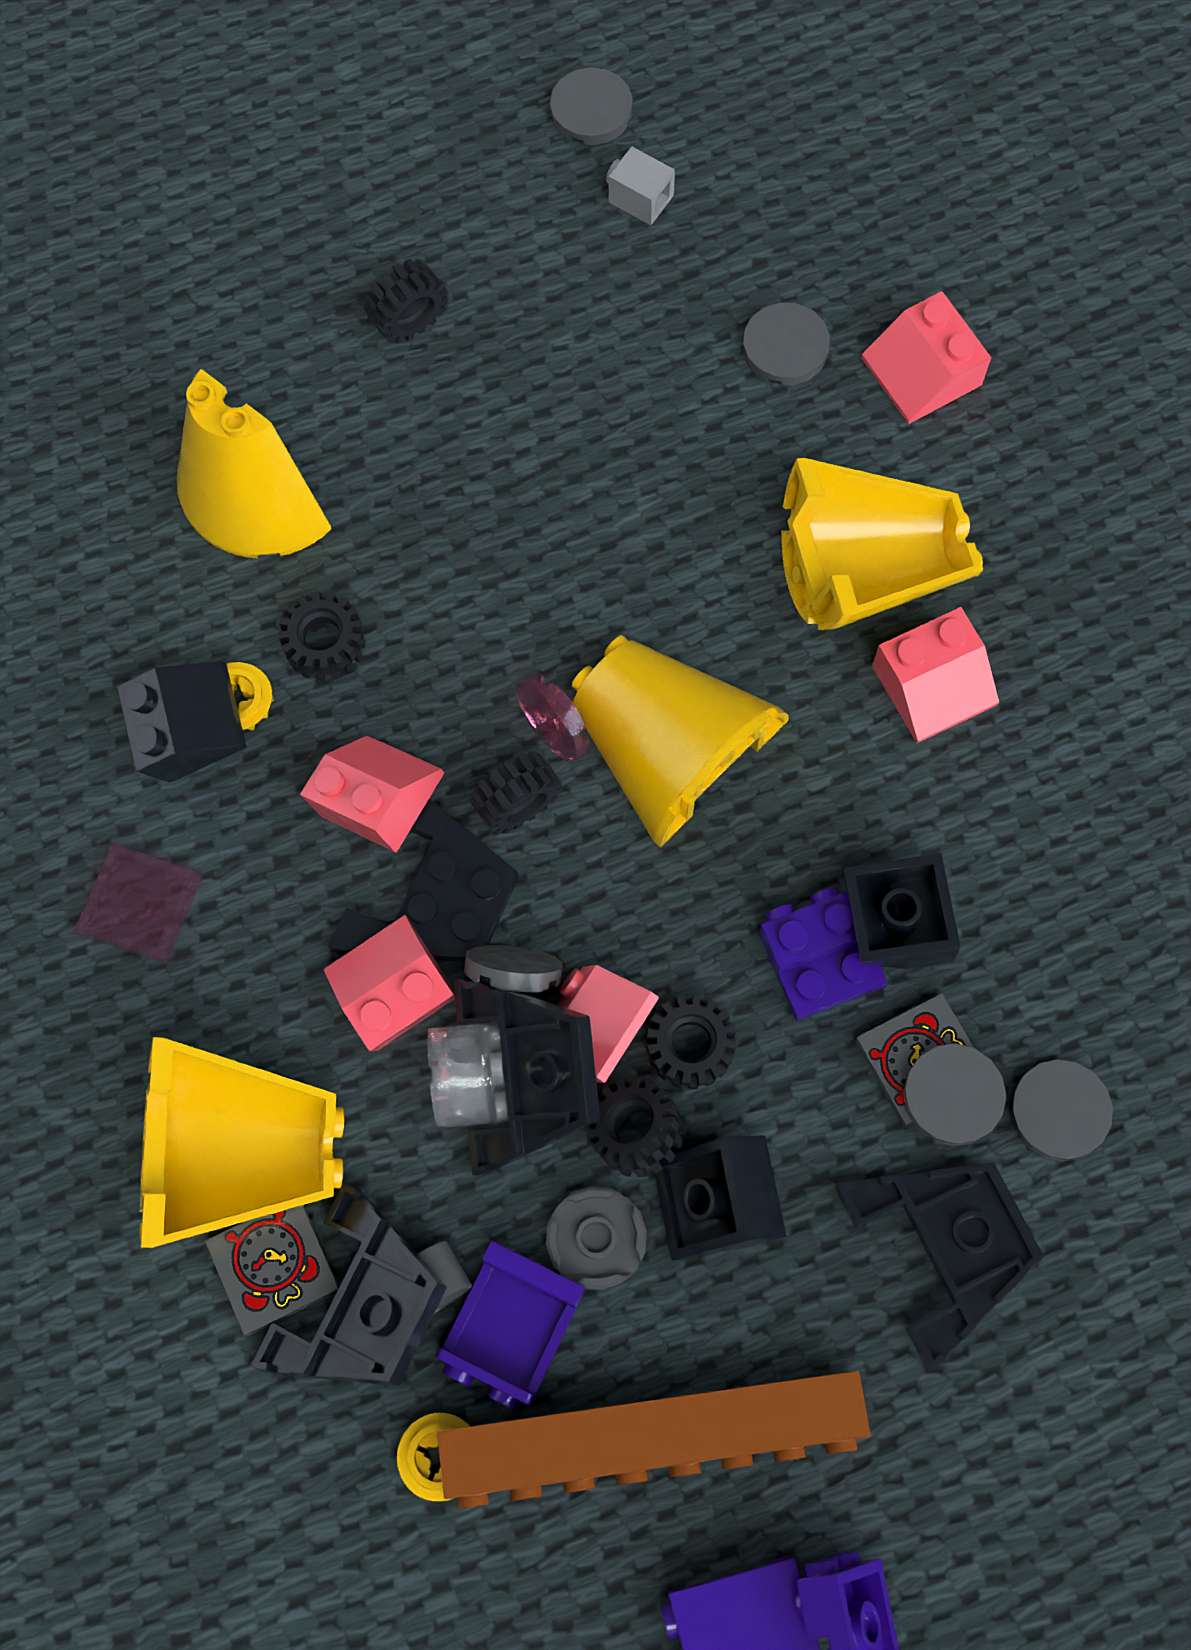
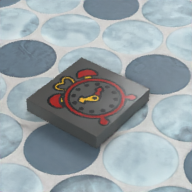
M942 993L855 1039L859 1050L903 1128L913 1123L906 1113L903 1090L908 1072L917 1059L934 1047L956 1043L974 1048Z
M304 1205L245 1221L205 1241L244 1336H249L270 1326L272 1322L276 1323L336 1293L340 1287Z

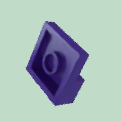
M831 887L814 894L810 898L812 905L794 911L792 904H787L771 910L765 915L767 922L762 923L759 929L760 939L796 1021L884 988L888 983L881 967L861 965L848 893L846 891L839 894L836 887Z
M851 1551L830 1555L826 1560L804 1564L807 1576L796 1579L798 1586L796 1606L801 1621L805 1623L807 1639L828 1637L830 1646L828 1650H899L881 1558L861 1561L860 1551Z

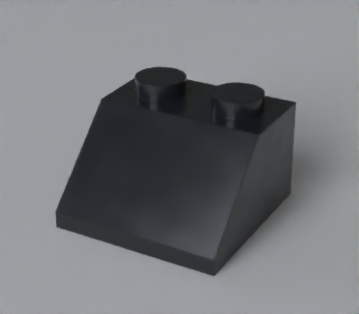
M222 661L158 667L117 686L136 772L170 783L247 748L227 664Z
M942 853L844 867L843 872L861 965L911 969L954 962L961 946Z
M765 1135L723 1137L674 1153L676 1157L671 1163L664 1157L659 1160L663 1170L655 1173L672 1261L751 1247L787 1237Z

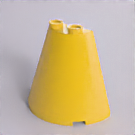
M201 369L186 392L187 407L177 469V492L182 509L190 524L212 545L234 555L250 558L280 553L281 556L302 550L321 539L331 530V526L272 423L247 403L242 407L231 408L224 403V397L227 394L226 387Z
M807 458L796 459L789 476L783 508L791 509V515L787 521L790 531H781V542L788 588L796 609L807 624H817L818 630L836 629L978 576L983 571L981 553L976 549L975 543H967L965 540L969 533L970 521L967 513L963 510L958 493Z
M620 635L610 643L605 650V657L595 668L587 666L576 676L572 687L577 693L572 706L652 840L661 848L693 816L695 800L750 746L756 752L759 751L788 722L789 716L780 707L636 641H629L623 635Z
M152 1038L148 1067L150 1081L146 1089L141 1162L140 1212H143L142 1223H140L139 1229L141 1248H153L333 1197L334 1188H341L343 1162L342 1158H333V1138H342L344 1109L343 1107H336L335 1093L166 1038Z

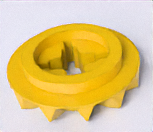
M243 662L227 663L233 693L234 690H237L238 683L243 696L251 698L248 701L240 702L238 713L242 729L253 731L258 722L263 718H268V710L271 702L274 701L270 682L266 675L253 665Z
M448 1413L428 1414L413 1422L403 1434L397 1451V1466L403 1482L415 1495L429 1501L451 1500H444L441 1468L439 1473H435L433 1481L430 1480L432 1461L425 1457V1453L418 1451L419 1446L437 1448V1431L470 1427L461 1418Z

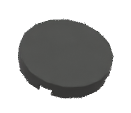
M587 67L570 72L562 77L553 88L550 99V114L554 127L563 137L573 141V138L583 140V145L594 146L608 143L622 135L628 127V121L633 111V98L629 86L619 75L602 68Z
M780 302L762 308L751 317L744 330L742 353L747 366L759 378L767 382L771 379L781 382L780 385L793 386L809 381L821 371L829 353L830 334L825 322L813 310L797 303Z
M486 945L474 947L466 951L464 973L476 983L480 981V975L491 978L490 986H494L495 989L515 992H542L545 989H549V982L554 987L561 984L563 963L555 956L538 950L507 945Z
M955 1043L936 1046L917 1059L908 1072L903 1097L906 1113L917 1130L927 1137L930 1136L932 1139L940 1141L942 1144L958 1146L972 1144L994 1129L1003 1116L1006 1091L1003 1077L990 1058L976 1048Z
M1057 1059L1039 1063L1020 1078L1011 1095L1010 1116L1013 1125H1015L1017 1132L1020 1134V1139L1027 1148L1047 1159L1069 1161L1086 1156L1103 1143L1112 1126L1113 1105L1107 1087L1095 1072L1078 1062Z
M588 1187L571 1193L557 1206L548 1222L546 1245L553 1266L563 1277L585 1287L587 1290L603 1291L623 1284L637 1271L646 1252L647 1230L641 1212L627 1197L611 1188Z

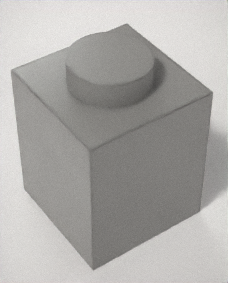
M631 146L621 160L616 159L612 163L607 173L606 182L608 183L609 203L652 225L674 196L675 169Z

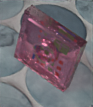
M112 844L74 931L78 935L167 964L203 876L199 872Z

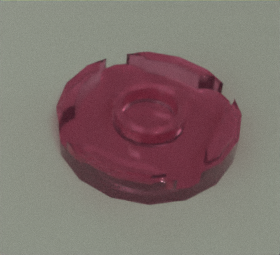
M541 674L530 675L520 682L516 689L518 702L534 732L557 756L566 761L576 760L587 752L590 743L589 738L585 737L582 739L580 734L585 730L581 715L561 688L557 685L555 686L552 682L545 686L542 683L544 676Z

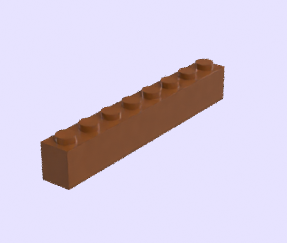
M859 1371L437 1431L444 1500L456 1498L457 1509L489 1504L488 1493L509 1490L510 1501L541 1497V1485L563 1482L564 1493L595 1489L594 1477L616 1475L617 1485L649 1481L647 1470L668 1467L670 1477L701 1473L700 1462L721 1459L722 1470L754 1465L752 1454L773 1451L774 1462L806 1458L805 1446L825 1444L826 1454L858 1450L856 1439L871 1437Z

